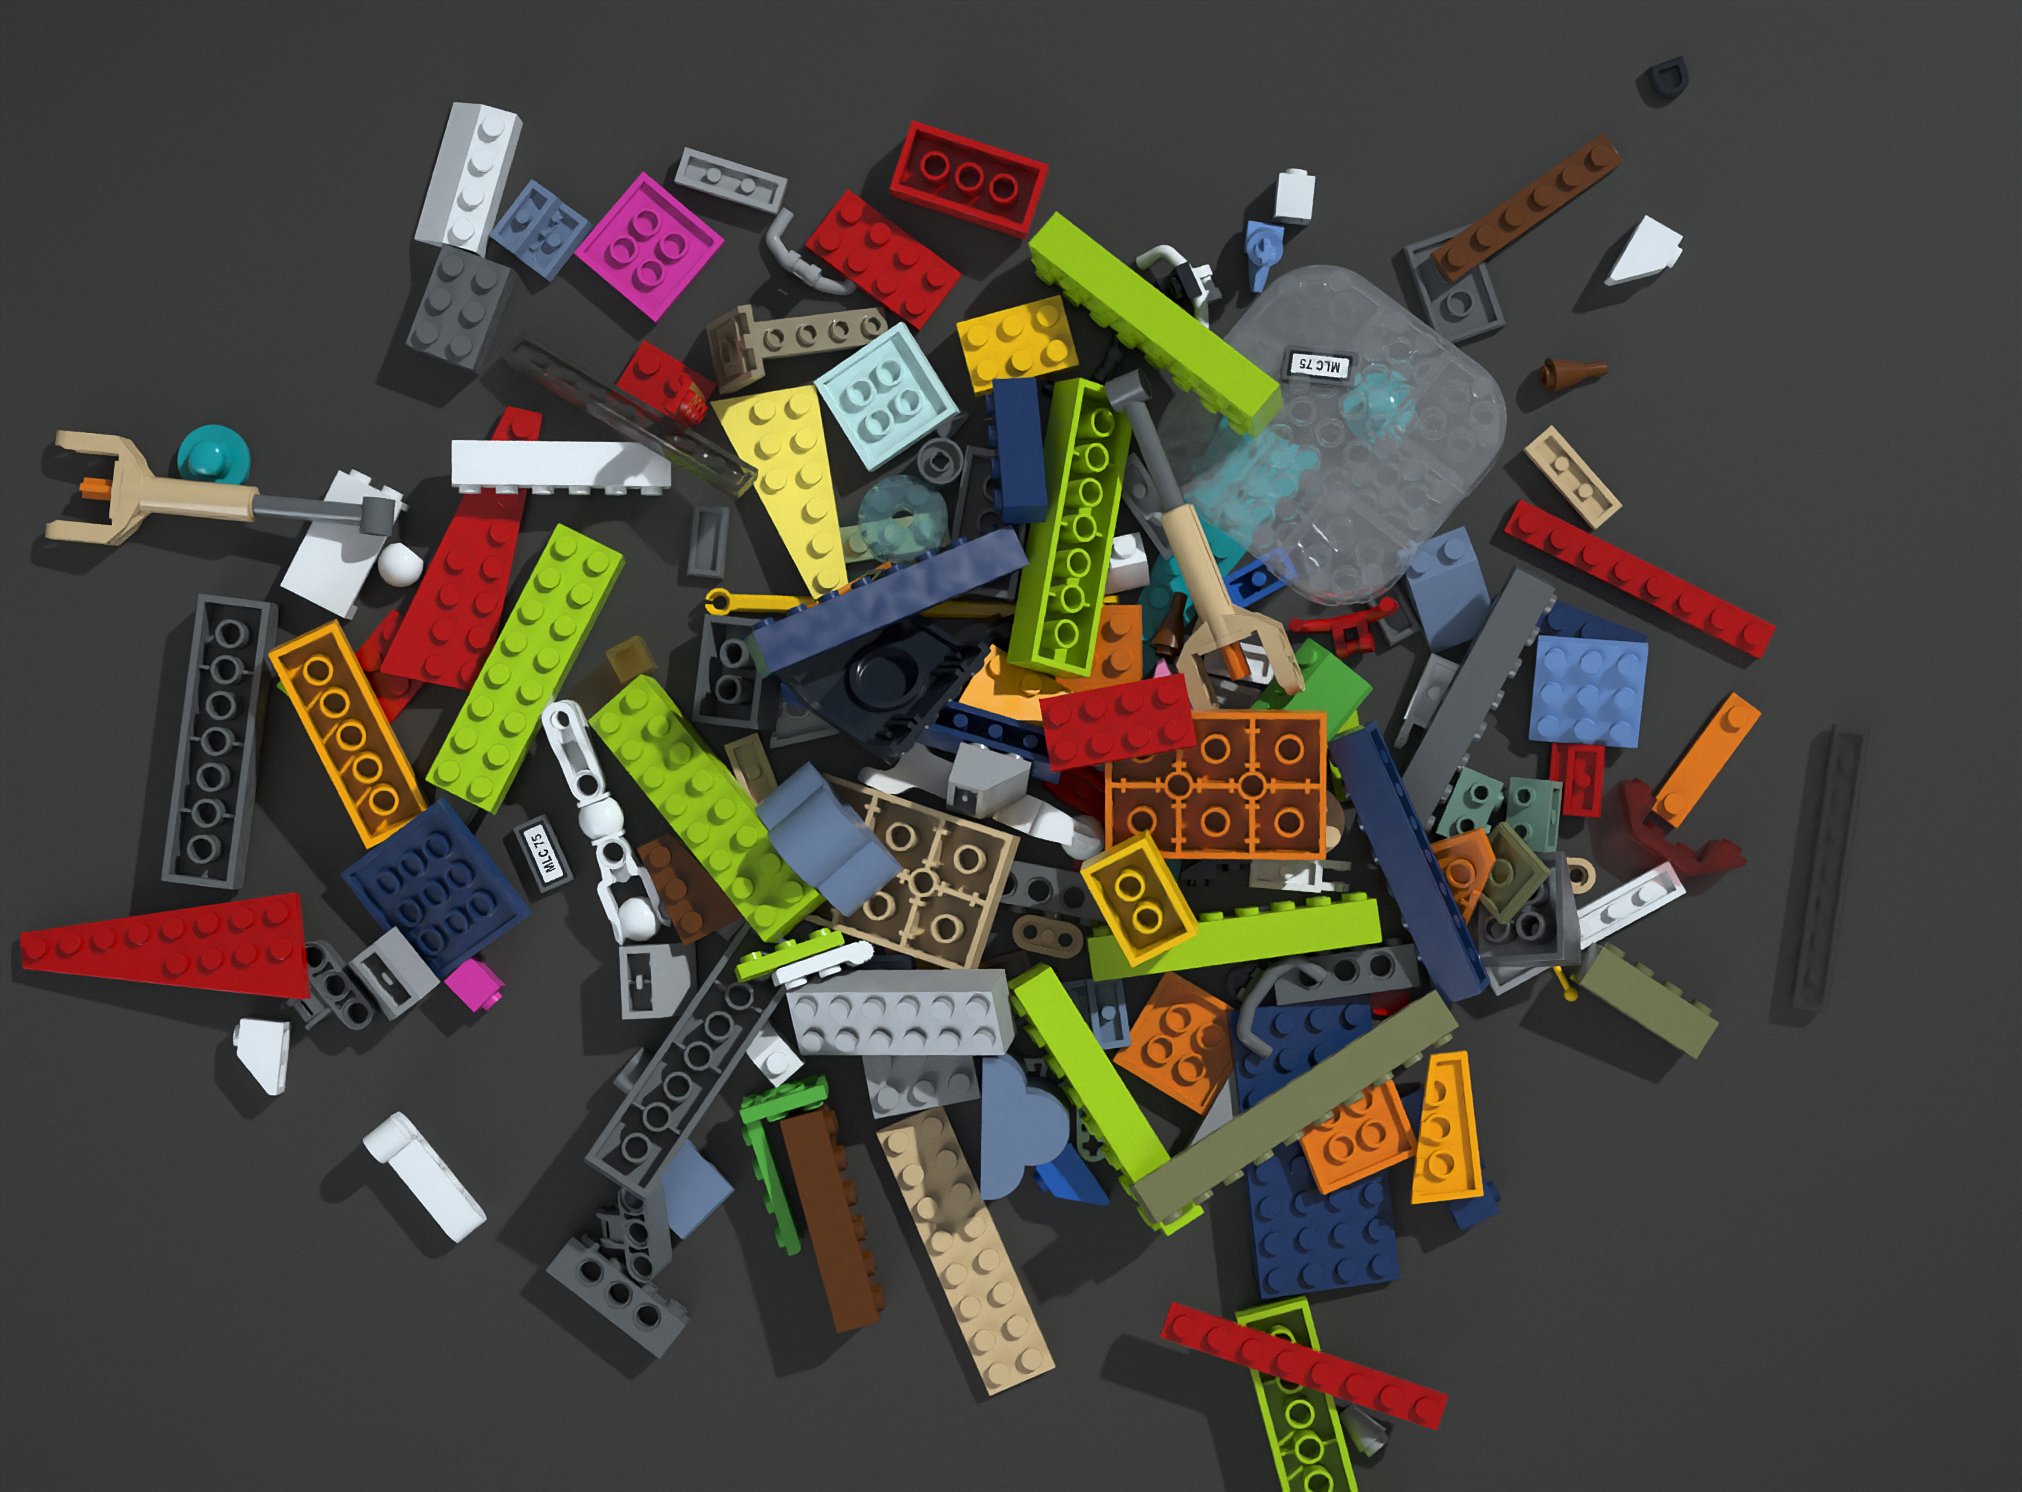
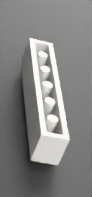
M452 440V487H459V493L480 494L481 488H496V494H518V488H532V494L550 495L554 494V488H569V494L589 495L591 494L590 489H605V495H627V489H641V495L646 496L663 495V489L671 487V443Z

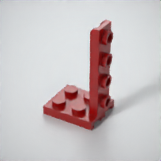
M644 340L606 401L681 447L694 424L698 426L706 415L708 407L705 405L713 392L718 388V385Z

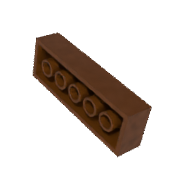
M824 1103L811 1110H799L788 1113V1116L780 1120V1126L836 1331L841 1333L880 1322L881 1314L885 1310L887 1301L882 1284L875 1285L873 1276L876 1275L877 1264L873 1250H866L864 1240H866L868 1232L863 1214L856 1215L854 1205H857L858 1194L853 1179L848 1181L846 1179L844 1170H847L849 1162L844 1145L837 1146L835 1135L839 1131V1125L835 1111H828L827 1105Z

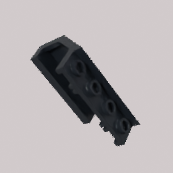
M885 569L868 570L860 579L870 576L872 582L884 577L882 571ZM916 614L776 673V675L810 712L890 766H893L900 756L905 755L913 748L915 739L922 731L935 723L939 717L938 713L945 705L953 701L961 693V687L967 680L984 667L985 662L983 660L992 650L983 640L961 641L922 615Z

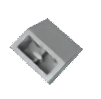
M961 742L948 780L946 809L982 819L1025 798L1031 762L1025 761L1018 754L1006 753L1004 755L990 751L987 746L980 743L966 744Z
M396 926L346 964V967L390 1021L397 1018L441 983Z
M682 942L623 945L619 947L622 1020L683 1015L698 993L696 942L686 946Z

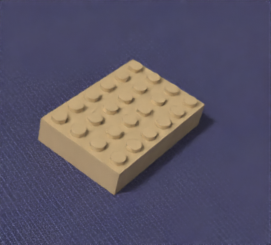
M823 772L904 870L850 917L842 914L826 900L804 920L834 930H840L848 935L948 969H978L1021 837Z

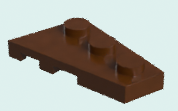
M671 832L637 848L684 946L744 917L709 872Z

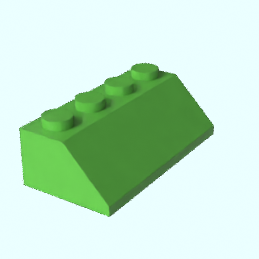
M1308 637L1294 654L1305 682V691L1289 696L1285 689L1278 684L1275 677L1250 709L1326 710L1328 742L1369 695L1373 687L1331 652Z

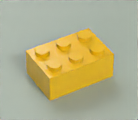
M1060 295L956 323L975 398L985 396V393H991L992 379L1036 377V381L1079 370L1078 357Z
M1148 829L1082 863L1080 873L1132 968L1198 935L1199 924Z

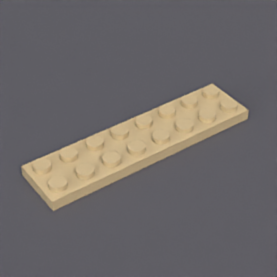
M944 1106L927 1108L876 1130V1134L989 1395L996 1394L1055 1368L1054 1360L984 1200H980V1189Z

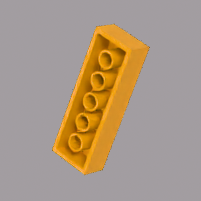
M337 618L270 649L268 656L367 849L385 841L431 806Z

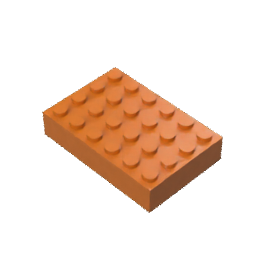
M1191 709L1197 747L1105 763V851L1148 829L1163 859L1326 860V710Z

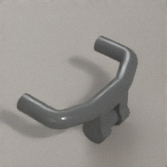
M1301 953L1287 955L1272 964L1265 971L1256 967L1250 975L1252 977L1245 989L1241 988L1236 995L1243 1002L1237 1024L1238 1038L1246 1047L1264 1060L1270 1056L1273 1048L1251 1032L1256 1008L1275 981L1295 967L1302 970L1318 983L1327 974L1326 970Z

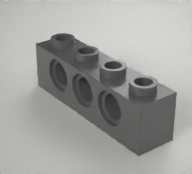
M1013 860L1009 875L1014 881V888L1011 892L1002 894L1000 902L1007 903L1006 910L1027 914L1029 907L1042 910L1041 917L1061 921L1063 914L1076 916L1077 924L1098 927L1099 921L1106 922L1080 872ZM1036 880L1044 881L1049 886L1048 896L1041 901L1032 899L1028 893L1029 885ZM1070 887H1078L1084 892V901L1078 907H1069L1064 902V893Z
M1404 936L1383 939L1382 946L1369 947V944L1348 947V950L1334 952V949L1314 951L1312 955L1307 957L1327 971L1325 978L1320 983L1314 981L1308 985L1302 984L1299 980L1300 969L1295 967L1280 976L1273 984L1272 989L1274 1003L1278 1006L1419 987L1420 980L1415 944L1405 942ZM1287 955L1278 956L1277 960L1269 961V967ZM1378 955L1385 956L1388 961L1387 970L1381 975H1374L1370 969L1371 960ZM1341 960L1350 961L1353 967L1351 976L1345 980H1339L1334 973L1336 964Z
M576 1232L546 1271L660 1359L690 1320L685 1315L687 1310L674 1299L670 1298L667 1302L656 1292L659 1289L651 1281L641 1283L633 1279L628 1272L626 1262L615 1254L610 1257L600 1249V1242L595 1237L586 1232L583 1235ZM592 1261L599 1265L601 1269L599 1278L592 1279L585 1275L583 1270L585 1262ZM618 1283L625 1285L629 1290V1299L624 1301L617 1300L612 1294V1285ZM652 1306L658 1313V1320L651 1323L644 1321L640 1316V1308Z

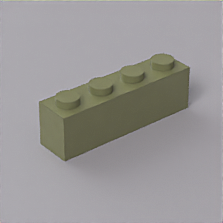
M1592 942L1581 959V965H1577L1569 979L1684 1054L1697 1059L1719 1025L1718 1021L1709 1016L1712 1010L1695 999L1692 1000L1691 1004L1682 999L1680 996L1683 991L1666 980L1661 985L1652 979L1655 972L1636 961L1632 966L1623 960L1626 953L1609 942L1604 947Z

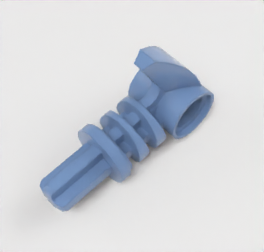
M1248 220L1244 253H1247L1249 257L1248 268L1251 292L1262 293L1270 266L1276 264L1282 257L1284 225Z

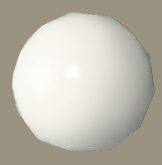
M394 543L382 550L378 559V570L386 583L395 587L410 586L419 579L423 571V561L402 543Z

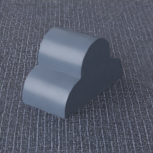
M811 759L755 807L757 815L769 830L767 833L768 838L787 864L806 883L817 888L837 910L847 917L855 913L904 870Z
M1011 1045L1005 1055H983L980 1200H994L1010 1194L1019 1185L1024 1174L1025 1165H1042L1058 1157L1068 1142L1070 1131V1103L1061 1087L1045 1077L1028 1076V1069L1024 1058Z

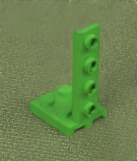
M825 1071L783 1083L777 1088L774 1086L743 1096L744 1101L741 1103L742 1109H740V1114L745 1124L741 1125L742 1134L746 1145H753L757 1158L752 1159L753 1168L757 1179H764L768 1192L763 1193L764 1202L769 1214L775 1212L779 1224L774 1227L775 1236L780 1248L786 1246L789 1256L799 1253L802 1236L763 1118L767 1117L768 1122L776 1121L788 1116V1110L802 1107L803 1111H807L823 1105L822 1100L828 1098L829 1082Z

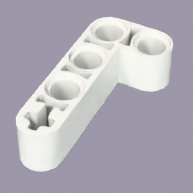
M401 1112L391 1115L363 1138V1142L369 1152L379 1162L384 1164L388 1161L442 1229L456 1243L461 1242L487 1220L481 1207L411 1121Z

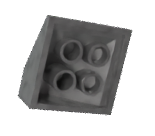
M1565 852L1535 853L1552 873L1508 924H1500L1482 902L1478 900L1467 929L1484 967L1581 965L1580 924Z

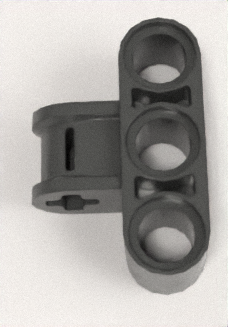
M323 940L306 942L305 948L311 999L290 998L286 1002L288 1007L295 1008L306 1022L305 1028L308 1031L315 1028L334 1012L343 1024L350 1029L359 1030L373 1025L380 1014L379 1006L346 967V963L336 950ZM312 947L318 948L323 954L322 963L318 967L312 965L308 960V952ZM334 975L341 976L345 981V989L342 994L335 993L330 987V981ZM356 1003L363 1004L368 1010V1016L364 1022L357 1021L353 1016L352 1010Z
M661 1180L658 1181L645 1202L624 1188H621L618 1193V1202L605 1203L596 1208V1216L601 1219L603 1234L599 1238L600 1245L606 1248L625 1249L627 1269L633 1279L641 1283L650 1282L670 1265L672 1261V1247L665 1193Z

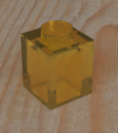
M635 635L605 651L621 684L629 685L640 674L648 675L659 669L641 636Z

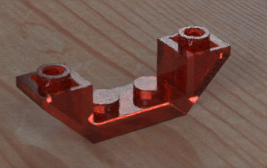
M1634 778L1632 782L1628 779H1623L1617 785L1627 835L1664 861H1669L1673 867L1685 875L1696 876L1744 867L1748 861L1739 855L1742 849L1725 838L1721 842L1709 840L1697 860L1693 859L1696 853L1680 842H1677L1674 846L1665 840L1666 832L1649 821L1646 825L1642 824L1658 801V799L1650 794L1653 790L1650 786L1637 778Z

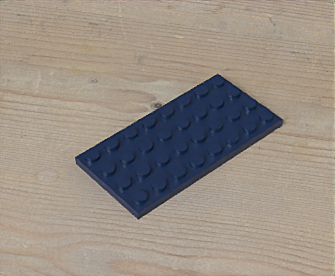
M1369 994L1257 1007L1251 1032L1273 1048L1272 1053L1265 1060L1246 1047L1238 1038L1237 1024L1241 1009L1227 1010L1239 1114L1372 1028ZM1299 1139L1289 1146H1285L1284 1142H1281L1271 1149L1274 1153L1271 1158L1258 1166H1255L1252 1161L1244 1167L1258 1298L1266 1299L1400 1280L1388 1167L1325 1195L1319 1192Z

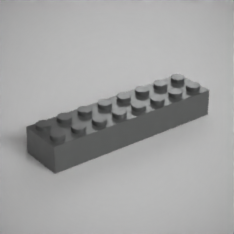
M198 594L161 881L231 890L243 888L273 664L268 653L270 649L275 648L280 605Z
M745 922L586 1155L585 1163L643 1202L646 1201L787 991L785 984L775 987L771 977L772 973L739 984L734 970L737 965L742 964L740 958L761 951L762 956L776 952L774 946L786 942V939L782 938L777 943L764 942L749 922Z

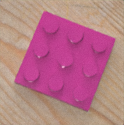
M643 171L576 249L574 254L658 324L726 244V241Z

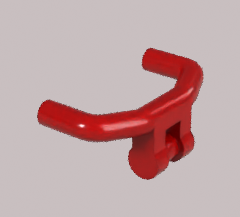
M1385 597L1380 601V605L1365 611L1328 619L1301 620L1293 618L1289 622V629L1298 634L1333 632L1335 649L1339 660L1349 658L1350 654L1362 652L1367 654L1375 651L1369 624L1396 613L1398 603L1392 598ZM1357 628L1359 638L1347 640L1346 630Z

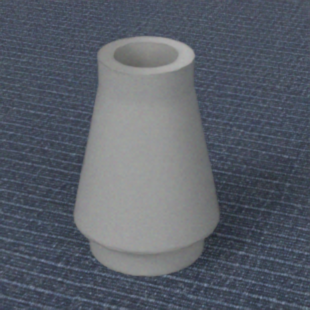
M1353 1402L1338 1415L1359 1453L1363 1451L1370 1457L1390 1439L1384 1432L1386 1428L1359 1409Z

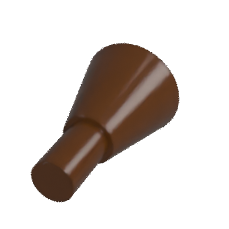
M1546 358L1544 366L1540 367V382L1543 387H1547L1550 393H1554L1583 381L1585 378L1606 375L1607 364L1605 361L1584 364L1577 361Z
M1174 592L1170 611L1166 614L1150 643V647L1156 649L1155 655L1174 660L1176 655H1180L1184 647L1183 614L1188 599L1187 594Z

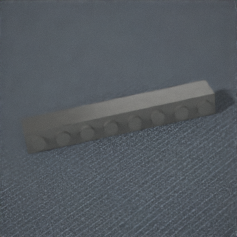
M1515 564L1400 773V777L1426 836L1436 819L1432 815L1438 803L1444 805L1452 791L1453 786L1449 784L1455 771L1460 774L1469 760L1470 754L1466 753L1472 740L1478 742L1487 727V723L1483 721L1489 709L1495 711L1499 706L1505 691L1501 690L1503 683L1507 677L1513 679L1522 663V659L1518 658L1524 645L1530 647L1540 630L1539 627L1535 626L1542 613L1545 615L1549 614L1557 599V595L1553 594L1556 588L1552 583Z

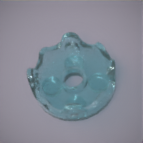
M894 475L876 483L864 496L858 513L859 531L863 542L877 561L881 563L887 561L895 564L902 563L903 566L909 567L916 564L914 558L931 550H935L936 554L939 553L944 544L948 528V511L943 497L932 484L916 476ZM901 510L909 511L913 515L914 520L908 527H899L893 522L895 513Z

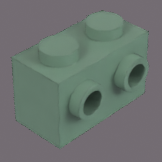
M1467 767L1460 774L1457 772L1451 784L1453 786L1452 791L1444 805H1442L1431 832L1441 837L1449 838L1483 826L1486 836H1488L1491 826L1487 822L1491 812L1497 813L1502 805L1505 793L1501 789L1504 783Z
M1510 777V784L1506 786L1504 791L1507 816L1503 822H1507L1533 852H1556L1563 782Z

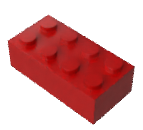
M912 120L890 185L891 197L1027 241L1049 174V165Z

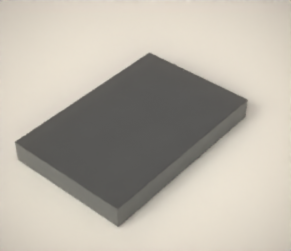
M1471 224L1402 248L1437 349L1506 325L1484 261L1449 285L1429 256L1436 249L1471 226Z

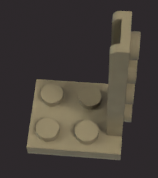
M750 304L737 306L705 325L719 395L732 394L764 377L765 372L762 360L862 348L888 331L884 307L754 322Z

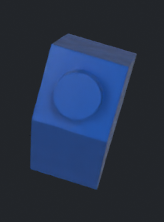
M1283 546L1222 579L1231 602L1241 608H1245L1293 583L1300 577Z
M1068 1139L1064 1150L1058 1157L1046 1164L1034 1166L1038 1172L1033 1174V1177L1044 1193L1051 1190L1055 1197L1106 1206L1111 1202L1109 1195L1070 1139Z

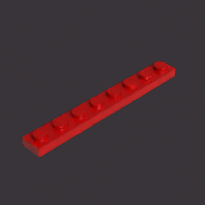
M1521 499L1517 501L1502 531L1756 659H1761L1777 627Z
M1171 1301L1160 1332V1337L1436 1431L1448 1399L1447 1393Z

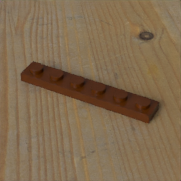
M1603 132L1436 249L1429 256L1450 285L1621 165L1624 161Z

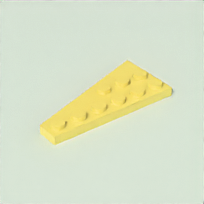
M816 385L710 402L813 599L818 601L817 598L838 590L848 584Z

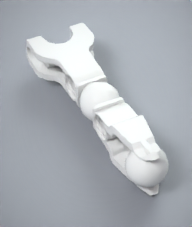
M561 700L550 704L543 712L542 723L551 747L561 764L571 792L580 800L577 803L578 808H580L578 817L580 827L585 835L593 839L592 845L598 846L596 855L603 880L598 884L597 891L609 920H611L615 940L622 946L626 938L638 942L647 941L656 936L662 924L671 928L672 920L645 865L640 864L630 842L623 836L626 833L625 829H622L624 823L623 809L617 801L609 797L612 795L611 792L605 791L607 785L606 778L582 708L573 700ZM560 711L567 713L569 717V725L567 727L562 726L558 720ZM583 775H591L596 779L598 788L594 794H586L581 790L579 783ZM608 843H618L622 847L624 854L620 861H612L606 856L605 848ZM639 875L649 898L643 896L631 897L618 909L611 884L615 882L624 883L631 876Z
M915 742L913 748L900 757V761L894 768L882 771L871 767H864L860 770L857 778L862 783L890 795H900L911 789L920 788L947 800L948 780L954 763L933 755L927 745ZM1027 794L1025 798L983 818L993 817L996 821L1034 837L1061 843L1066 854L1077 860H1088L1100 854L1105 845V830L1100 821L1094 817L1078 815L1071 818L1054 806Z

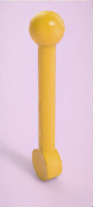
M1560 966L1553 967L1565 989L1564 997L1568 1001H1575L1578 997V991L1570 986Z

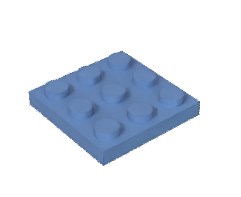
M1538 635L1528 734L1529 740L1637 748L1648 643Z

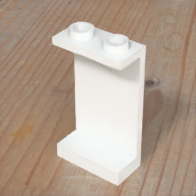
M354 469L351 470L349 475L339 470L324 501L362 504L364 496L395 500L393 525L400 511L407 512L410 507L401 502L403 494L385 485L381 491L370 486L369 483L372 478ZM313 521L280 586L343 618L352 620L358 608L353 603L387 537L359 533L360 526Z

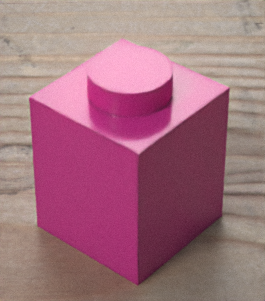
M473 955L463 962L444 981L473 1012H477L482 1008L489 1011L503 997L499 991L505 986L477 955Z

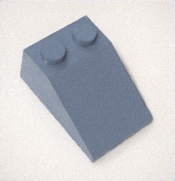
M1462 526L1392 555L1430 652L1435 654L1473 639L1492 605L1478 559L1465 527Z

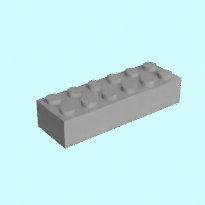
M1005 969L841 970L823 978L820 977L819 972L805 976L807 983L789 989L786 992L800 1055H1005L1017 1033Z

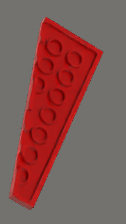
M507 406L490 441H537L543 414ZM481 488L480 494H464L380 665V673L468 691L472 690L496 643L528 488H518V494H496V488Z
M296 892L20 933L23 969L301 1000L311 999L300 893Z

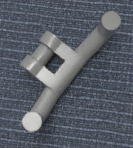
M783 207L766 233L767 246L781 267L819 291L845 296L853 293L858 287L850 280L839 281L822 277V269L814 264L810 266L801 260V255L791 250L788 252L781 242L780 236L795 215Z

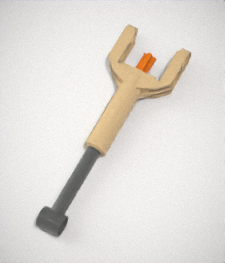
M1138 368L1105 383L1107 397L1116 412L1125 410L1162 506L1166 511L1159 518L1199 616L1176 664L1179 673H1184L1188 697L1193 709H1219L1220 707L1200 655L1219 648L1232 682L1252 674L1239 640L1256 633L1259 634L1278 684L1285 689L1289 696L1305 691V682L1282 623L1259 612H1250L1231 602L1194 505H1184L1183 497L1145 404V401L1152 398V391L1144 372Z
M56 431V446L75 450L78 453L119 456V461H115L113 480L84 477V482L80 484L83 499L111 501L109 518L112 519V526L56 520L52 523H46L45 538L119 546L139 529L143 520L151 513L255 522L258 516L347 524L360 526L359 533L392 537L396 503L392 499L364 496L362 504L263 495L259 493L258 488L255 486L155 477L148 468L146 459L130 439L115 435Z

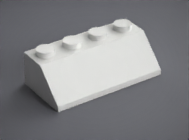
M453 103L414 237L415 240L442 247L443 243L479 257H485L490 239L489 234L494 226L523 125L517 114L483 104Z

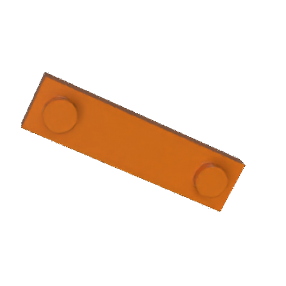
M1730 692L1649 802L1647 808L1672 827L1678 828L1762 713L1734 692Z

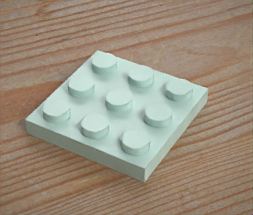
M899 322L814 381V384L870 472H874L960 413L903 322Z

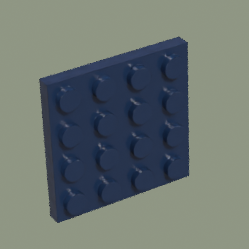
M444 796L340 873L385 934L396 926L438 980L532 913Z

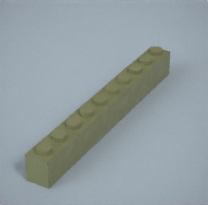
M1436 989L1429 991L1128 1187L1150 1222L1156 1224L1162 1221L1164 1226L1183 1215L1180 1208L1192 1201L1197 1206L1214 1195L1211 1188L1223 1181L1225 1186L1242 1177L1244 1173L1241 1168L1252 1161L1255 1166H1258L1274 1155L1271 1149L1281 1142H1284L1285 1146H1289L1303 1137L1304 1133L1301 1129L1313 1122L1317 1127L1334 1116L1332 1109L1342 1102L1345 1107H1348L1364 1097L1361 1090L1373 1083L1377 1088L1394 1077L1391 1072L1394 1068L1401 1064L1408 1068L1421 1060L1424 1056L1420 1051L1431 1044L1434 1049H1437L1453 1038L1450 1032L1459 1027Z

